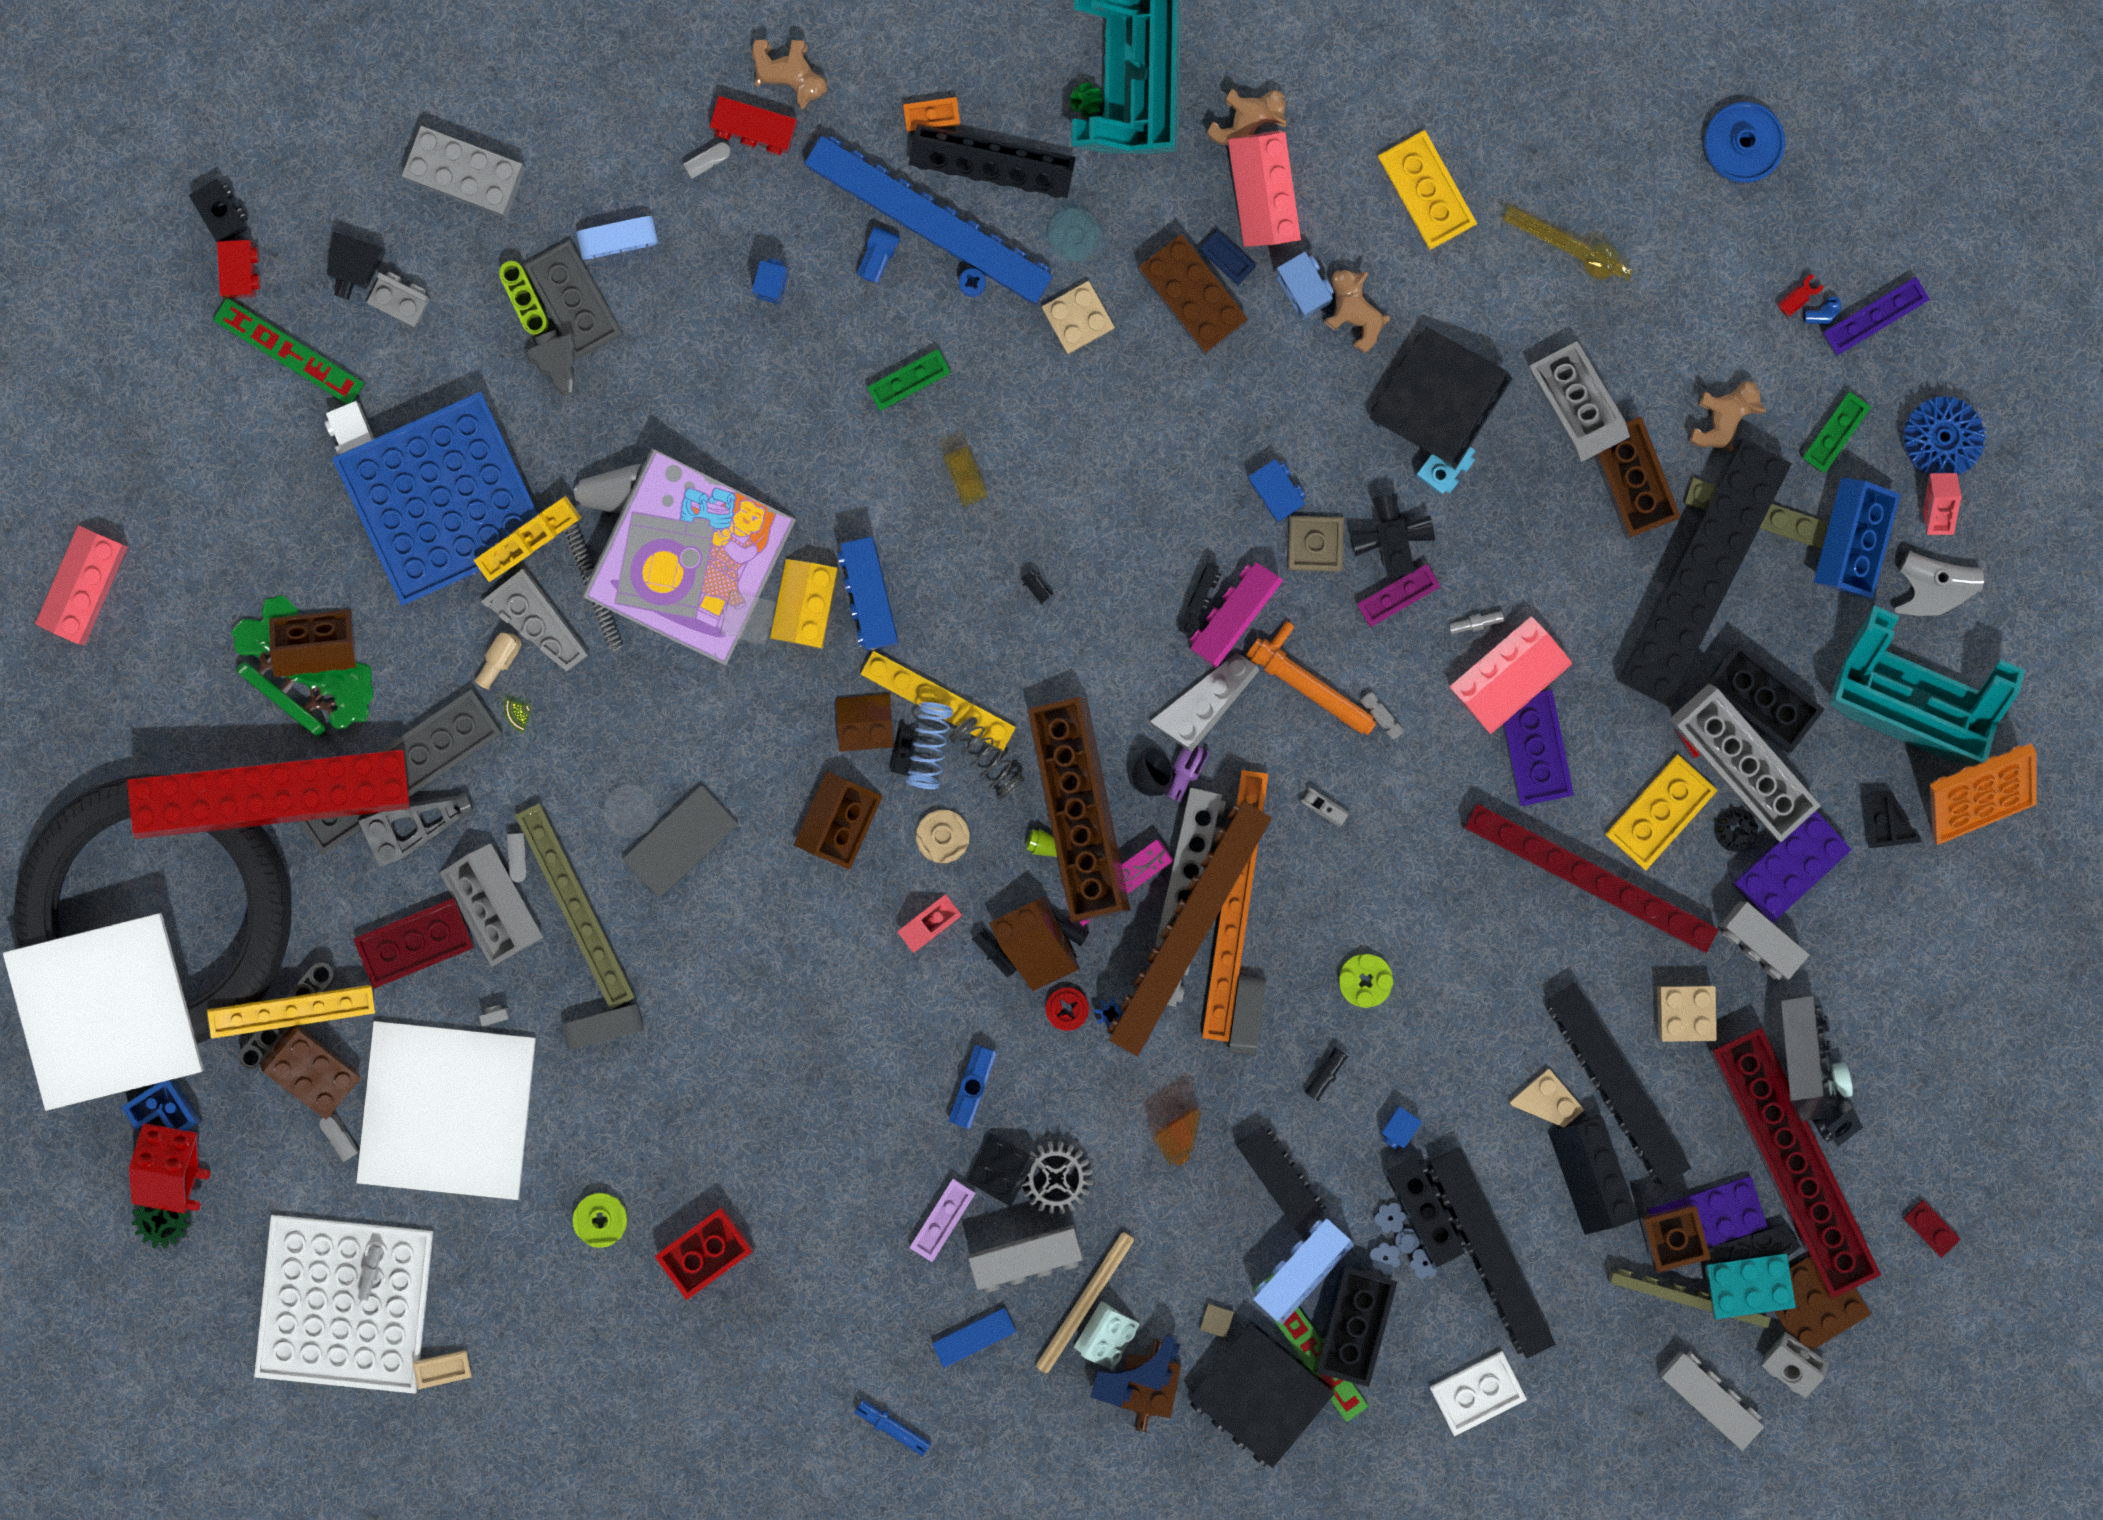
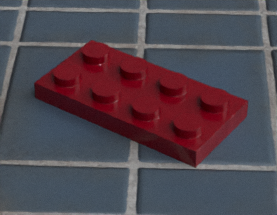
M455 898L353 939L373 989L475 948Z

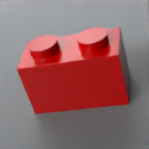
M250 240L217 242L220 296L224 299L257 297L256 290L261 288L260 275L255 274V263H259L258 247H254V243Z

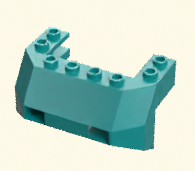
M1073 0L1075 11L1106 18L1103 117H1090V122L1072 119L1071 146L1113 154L1177 152L1180 121V0Z
M1874 605L1852 640L1836 678L1829 704L1851 720L1947 761L1973 767L1984 763L1989 757L1997 724L2020 692L2025 670L2000 659L1978 691L1940 673L1887 652L1885 650L1893 640L1895 632L1892 629L1897 623L1899 616Z

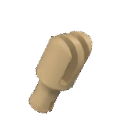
M500 633L484 655L487 662L474 681L481 687L489 690L500 670H507L522 645L521 639L514 634Z

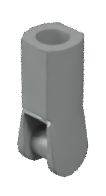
M719 143L683 165L690 177L694 179L713 168L714 165L726 160L731 154L730 147L726 143Z
M1308 787L1307 795L1299 801L1340 828L1350 812L1316 790ZM1317 797L1324 800L1320 809L1312 806Z
M524 833L507 834L510 878L514 882H522L526 878Z
M331 1114L327 1120L324 1118L320 1120L321 1130L330 1140V1143L343 1162L360 1152L348 1132L345 1131L337 1115Z

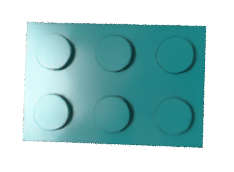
M1787 1254L1705 1266L1714 1320L1796 1308Z

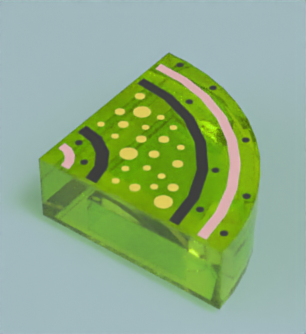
M505 699L504 711L508 722L516 730L525 733L532 707Z

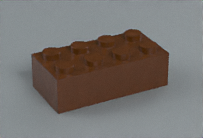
M1182 234L1138 268L1143 278L1204 355L1248 321L1245 314Z
M1642 416L1626 422L1630 435L1629 438L1594 455L1626 539L1681 518Z

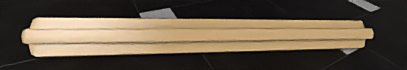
M1125 1232L1121 1233L1037 1362L1036 1367L1039 1370L1049 1373L1133 1244L1134 1238Z

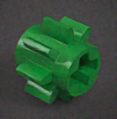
M1091 82L1073 87L1074 92L1070 95V105L1074 112L1081 111L1082 117L1093 116V113L1100 112L1099 108L1103 104V95L1098 87L1092 88Z

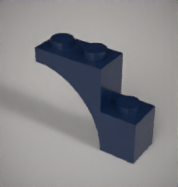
M1167 1333L1157 1353L1149 1361L1136 1368L1124 1371L1099 1369L1090 1398L1122 1407L1124 1401L1129 1402L1134 1387L1129 1385L1130 1382L1161 1391L1163 1385H1169L1173 1370L1168 1368L1171 1359L1176 1360L1181 1344L1176 1343L1178 1336Z

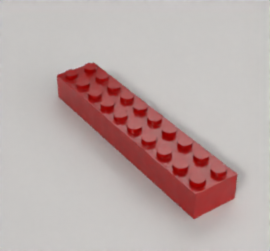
M403 750L127 780L132 832L135 839L410 809Z

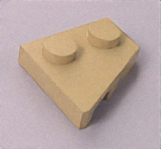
M1549 1068L1509 1102L1516 1108L1562 1127L1568 1125L1584 1111L1583 1107Z

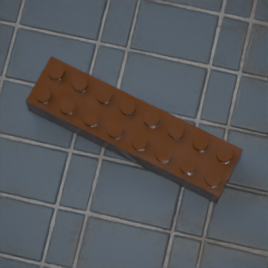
M1076 697L1029 708L1028 713L1070 920L1072 922H1083L1131 911L1088 699Z

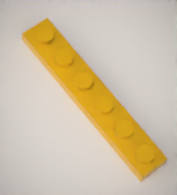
M875 651L872 652L861 672L862 676L918 706L923 702H931L951 707L953 715L944 720L957 727L967 719L976 717L978 722L974 727L983 726L985 728L980 739L993 738V746L1003 751L1016 729L1013 725ZM982 728L970 732V734L979 737ZM991 739L986 740L985 742L990 744Z
M371 985L207 1010L211 1039L375 1013Z

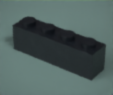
M1261 1126L1237 1143L1236 1146L1298 1234L1301 1235L1317 1221L1326 1217L1323 1210L1327 1207L1318 1195L1311 1196L1307 1190L1311 1186L1302 1172L1298 1175L1294 1172L1291 1166L1295 1162L1286 1150L1281 1153L1275 1144L1279 1140L1271 1128L1265 1131Z

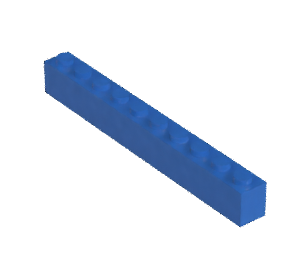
M821 136L804 163L808 169L970 267L980 270L985 276L1037 306L1053 279V275L1049 273L1051 271L1049 267L1038 261L1036 264L1026 260L1028 255L1015 247L1012 251L1003 246L1004 240L992 233L989 237L980 232L981 227L968 219L966 223L957 218L958 213L948 206H944L942 209L935 205V199L925 192H921L920 195L911 190L912 185L901 178H898L897 181L887 176L889 171L878 164L872 167L864 162L865 156L855 150H852L851 153L841 148L843 143L834 137L829 136L826 139Z

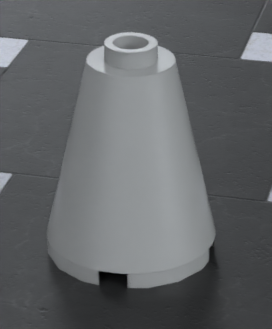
M634 464L581 479L574 489L575 500L579 501L582 507L621 514L643 468V464Z

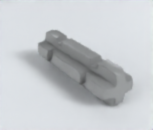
M1368 693L1361 699V703L1366 709L1369 708L1371 710V715L1383 729L1386 728V733L1391 739L1398 738L1404 732L1402 727L1394 722L1395 719L1383 704L1377 702L1378 698L1374 693Z

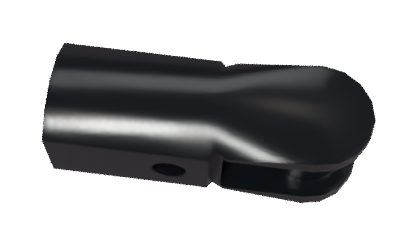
M902 725L890 772L908 776L907 771H909L912 762L910 757L914 754L915 746L911 745V749L902 747L901 743L902 739L910 740L912 743L917 742L919 732L905 728L906 725Z

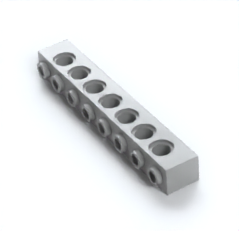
M1194 788L1189 789L1155 943L1157 948L1161 946L1164 940L1160 935L1166 924H1172L1173 919L1177 917L1173 912L1179 903L1177 899L1179 892L1187 890L1192 880L1184 876V867L1189 863H1194L1199 869V877L1204 869L1200 864L1206 853L1210 852L1211 844L1215 843L1213 841L1220 830L1219 827H1215L1217 817H1223L1226 801L1221 800V794ZM1201 810L1207 811L1211 817L1209 824L1206 826H1199L1195 821L1197 812ZM1194 837L1202 838L1205 843L1204 849L1199 853L1193 852L1189 847L1190 840ZM1190 965L1184 974L1186 976H1188ZM1181 981L1167 1005L1176 1007L1177 1001L1182 1002L1185 986L1180 985Z

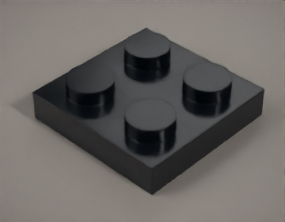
M991 1133L966 1181L1004 1204L1012 1206L1036 1158Z

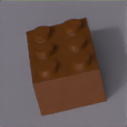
M299 1025L291 1026L259 1063L263 1073L325 1120H327L361 1079L357 1069Z

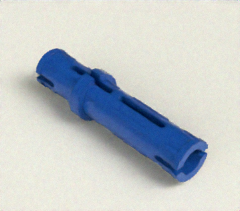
M865 1399L861 1400L860 1405L857 1406L854 1412L855 1415L874 1425L873 1429L876 1431L882 1430L918 1453L921 1457L925 1455V1451L929 1449L932 1443L888 1416L889 1412L886 1410L882 1412L865 1401Z

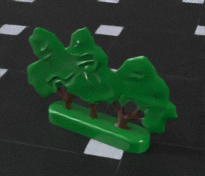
M276 596L275 598L265 599L261 613L262 621L242 619L231 631V635L235 638V652L240 655H255L260 658L261 665L256 670L248 663L242 662L235 671L319 739L326 730L325 726L313 716V710L315 709L327 710L329 712V721L337 730L346 729L354 721L366 722L370 714L367 705L374 698L373 688L370 684L372 680L371 667L367 664L356 662V668H348L346 670H330L319 673L283 676L286 679V683L281 689L263 676L266 671L273 669L271 656L268 661L265 658V654L270 651L269 618L298 615V609L287 597ZM301 682L310 689L311 700L307 704L300 706L286 695L294 683ZM318 688L319 694L314 696V689ZM331 694L335 698L334 701L326 704L322 700L319 703L317 702L323 695ZM333 705H337L338 707L335 711H332L329 708Z

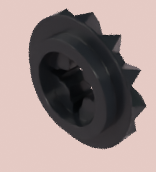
M1730 809L1722 813L1717 819L1714 829L1715 837L1718 843L1726 850L1741 852L1750 848L1757 839L1758 825L1754 816L1743 809ZM1741 819L1740 828L1747 835H1737L1734 841H1732L1733 832L1726 828V825L1736 826L1737 822Z

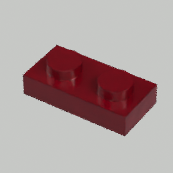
M1921 1200L1903 1217L1904 1221L1940 1258L1961 1240L1924 1200Z

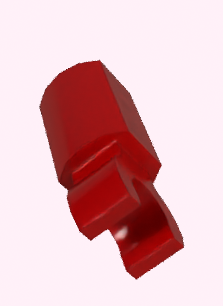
M1813 274L1803 280L1801 288L1797 286L1777 303V307L1787 318L1791 317L1809 301L1808 296L1817 295L1823 290V285H1820L1817 289L1810 288L1809 281L1815 277Z

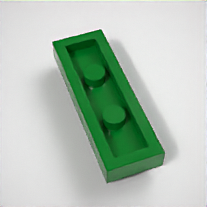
M939 349L868 386L867 389L881 412L950 375L951 372Z
M1849 391L1801 459L1824 474L1871 409V406Z

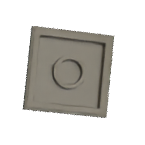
M1290 516L1288 570L1342 572L1344 517Z

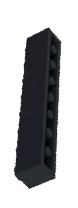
M1572 983L1548 998L1546 1001L1549 1006L1545 1008L1553 1021L1559 1020L1564 1028L1560 1030L1561 1035L1568 1045L1570 1043L1574 1044L1578 1051L1574 1054L1582 1068L1586 1065L1592 1073L1589 1076L1591 1083L1597 1091L1602 1089L1607 1097L1603 1099L1604 1104L1611 1114L1616 1112L1621 1120L1617 1123L1625 1137L1630 1135L1634 1140L1635 1144L1632 1145V1148L1640 1160L1645 1158L1650 1167L1646 1171L1653 1182L1659 1181L1660 1184L1666 1185L1690 1170L1691 1167L1577 984Z
M1457 1147L1430 1160L1429 1162L1432 1167L1428 1169V1172L1434 1184L1439 1182L1444 1191L1440 1195L1445 1207L1451 1206L1456 1215L1452 1217L1453 1223L1457 1231H1463L1467 1238L1465 1248L1469 1256L1475 1255L1479 1263L1475 1268L1481 1281L1487 1280L1491 1287V1290L1487 1291L1493 1305L1499 1304L1503 1314L1499 1315V1318L1505 1330L1511 1329L1515 1337L1511 1342L1518 1355L1523 1353L1524 1357L1528 1359L1556 1345L1461 1149Z

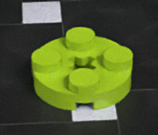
M1371 954L1355 955L1342 966L1339 976V987L1344 998L1351 1004L1363 1008L1374 1007L1385 1001L1393 986L1392 972L1388 964L1380 957ZM1361 974L1365 976L1372 975L1371 983L1373 986L1371 988H1368L1366 985L1362 988L1360 987L1361 979L1359 976Z
M594 1193L587 1196L579 1203L573 1214L575 1233L586 1244L596 1248L608 1247L614 1244L623 1236L628 1224L627 1211L621 1201L607 1193ZM599 1212L602 1213L603 1217L608 1218V1222L604 1223L603 1228H599L598 1223H593V1218H596Z

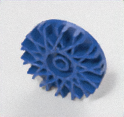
M1753 102L1730 104L1721 109L1710 120L1705 129L1703 148H1705V158L1708 159L1707 163L1714 168L1715 173L1720 174L1719 177H1724L1729 182L1734 181L1736 184L1757 182L1768 176L1779 165L1785 150L1783 127L1778 118L1769 109ZM1740 139H1747L1749 142L1748 147H1743L1740 144Z
M1948 396L1929 399L1917 406L1906 420L1903 429V446L1911 463L1921 472L1930 475V473H1957V475H1960L1971 469L1983 454L1982 450L1985 448L1984 439L1986 438V434H1984L1986 429L1981 423L1983 419L1979 418V413L1971 408L1972 405L1966 404L1964 400ZM1942 432L1948 435L1949 439L1947 442L1941 441L1940 434Z

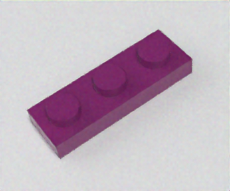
M1425 564L1415 570L1414 573L1406 575L1356 605L1369 628L1441 586L1428 564Z

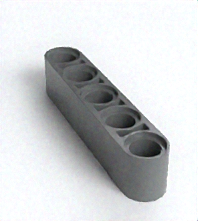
M329 962L314 964L285 998L299 996V992L303 987L308 988L311 994L326 992L336 979V968ZM320 967H325L329 971V978L325 982L317 978V970ZM291 1026L272 1029L276 1033V1041L273 1044L265 1041L264 1033L266 1030L257 1031L241 1049L238 1056L240 1065L247 1070L260 1068L259 1063ZM250 1050L258 1053L259 1060L255 1065L247 1061V1053Z

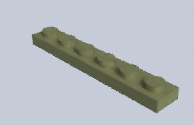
M1692 478L1684 504L1704 510L1716 485ZM1771 504L1759 529L1822 550L1829 523Z
M1619 1268L1618 1272L1610 1271L1608 1282L1611 1284L1713 1312L1709 1293L1697 1290L1696 1295L1687 1293V1287L1671 1283L1670 1287L1659 1285L1660 1279L1646 1275L1644 1280L1633 1277L1634 1272ZM1764 1313L1731 1317L1768 1328L1771 1319L1769 1316L1764 1315Z

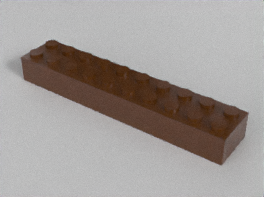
M1244 801L1240 805H1233L1227 816L1231 820L1226 829L1221 827L1213 842L1217 843V846L1213 853L1208 851L1200 864V866L1204 867L1199 877L1193 876L1187 887V890L1191 891L1186 901L1183 899L1179 901L1173 912L1177 915L1173 924L1167 923L1160 935L1164 939L1159 948L1153 947L1147 958V961L1150 962L1146 972L1142 970L1139 972L1133 983L1137 987L1132 996L1126 995L1120 1006V1009L1123 1010L1119 1020L1114 1017L1106 1031L1110 1034L1108 1038L1110 1042L1137 1057L1272 819L1271 816Z

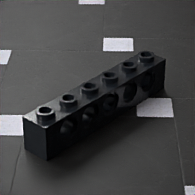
M917 124L909 165L916 166L922 170L930 169L943 172L946 175L968 177L974 181L982 180L996 183L1003 187L1020 188L1026 192L1035 191L1055 198H1068L1076 157Z

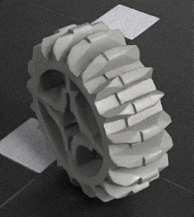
M1049 1141V1150L1047 1151L1044 1150L1041 1144L1038 1145V1150L1041 1153L1038 1156L1033 1151L1029 1152L1036 1159L1027 1175L1028 1180H1025L1022 1186L1029 1185L1030 1189L1023 1192L1025 1197L1031 1194L1034 1195L1030 1200V1204L1034 1205L1039 1200L1041 1202L1039 1211H1043L1045 1205H1049V1214L1054 1213V1206H1059L1060 1214H1064L1065 1209L1063 1205L1068 1204L1071 1211L1075 1210L1072 1201L1076 1200L1079 1204H1082L1084 1201L1078 1195L1082 1193L1088 1196L1090 1191L1083 1188V1186L1092 1185L1093 1183L1092 1180L1085 1179V1175L1092 1174V1169L1083 1170V1166H1086L1089 1160L1084 1159L1081 1162L1078 1160L1083 1154L1081 1150L1077 1151L1075 1155L1071 1154L1074 1148L1072 1144L1068 1146L1067 1151L1062 1150L1064 1146L1063 1141H1059L1058 1149H1053V1142ZM1049 1156L1068 1158L1060 1167H1052L1043 1159ZM1037 1165L1047 1177L1039 1190L1036 1189L1033 1180ZM1074 1165L1079 1173V1182L1075 1190L1066 1180L1067 1173ZM1046 1168L1056 1174L1066 1168L1063 1171L1064 1176L1061 1177V1179H1064L1063 1184L1066 1187L1061 1183L1054 1182L1046 1188L1050 1184L1049 1179H1051L1049 1176L1050 1172ZM1054 1188H1059L1069 1195L1060 1200L1044 1197Z

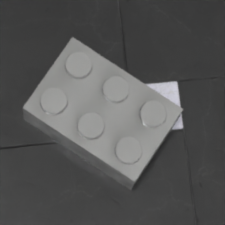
M1739 901L1719 925L1724 930L1721 935L1730 943L1743 946L1744 949L1741 952L1753 962H1762L1765 965L1762 970L1773 979L1789 980L1809 957L1805 950L1748 902Z

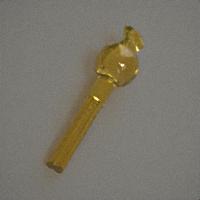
M1511 206L1503 218V221L1584 261L1583 266L1587 274L1594 279L1605 280L1613 274L1617 277L1621 276L1625 281L1629 282L1635 271L1627 269L1625 265L1619 263L1620 255L1610 244L1602 242L1596 243L1591 247Z

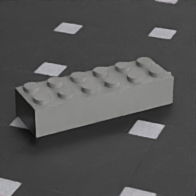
M1711 684L1706 685L1669 719L1671 724L1765 830L1780 843L1821 806L1725 696Z

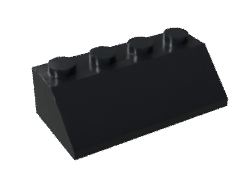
M1596 1115L1548 1132L1584 1235L1612 1229L1639 1219L1603 1116Z

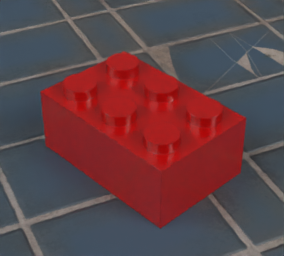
M721 1206L654 1257L683 1297L688 1300L752 1253L754 1248L725 1208Z

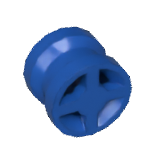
M970 268L961 274L959 286L964 295L977 297L984 292L986 279L980 270Z

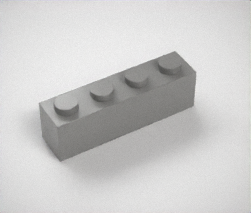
M1680 1351L1659 1376L1743 1451L1764 1428L1759 1422L1762 1417L1751 1407L1745 1410L1739 1404L1742 1399L1731 1389L1727 1392L1719 1386L1722 1381L1712 1371L1709 1370L1706 1374L1698 1366L1702 1362L1691 1352L1685 1355Z

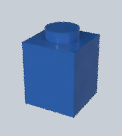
M1397 1105L1380 1131L1385 1136L1382 1141L1394 1149L1398 1145L1405 1148L1422 1121Z

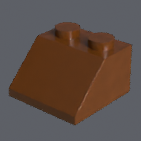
M890 694L836 698L839 752L895 748Z

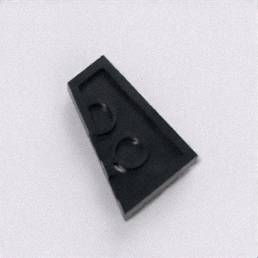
M1781 1224L1708 1247L1711 1258L1709 1260L1712 1264L1781 1254H1787L1788 1257L1801 1246L1785 1224Z

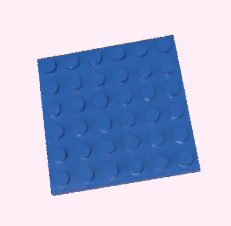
M482 391L332 458L401 606L481 571L473 561L475 558L538 515Z

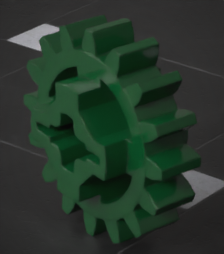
M138 1205L141 1207L140 1209L132 1211V1214L138 1216L137 1220L131 1222L132 1225L139 1226L135 1234L144 1235L143 1243L151 1240L152 1248H156L160 1242L163 1249L169 1247V1241L173 1245L178 1244L177 1236L186 1237L187 1234L183 1229L190 1228L192 1225L186 1221V1218L192 1216L191 1212H185V1214L178 1213V1217L175 1216L173 1211L162 1209L148 1210V1207ZM164 1213L163 1217L167 1219V1222L160 1225V1220L156 1219V1216ZM145 1221H147V1222L149 1223V1225L151 1226V1228H152V1231H151V1232H150L149 1229L147 1228V1226H146V1224H145ZM167 1228H177L171 1235L163 1237Z

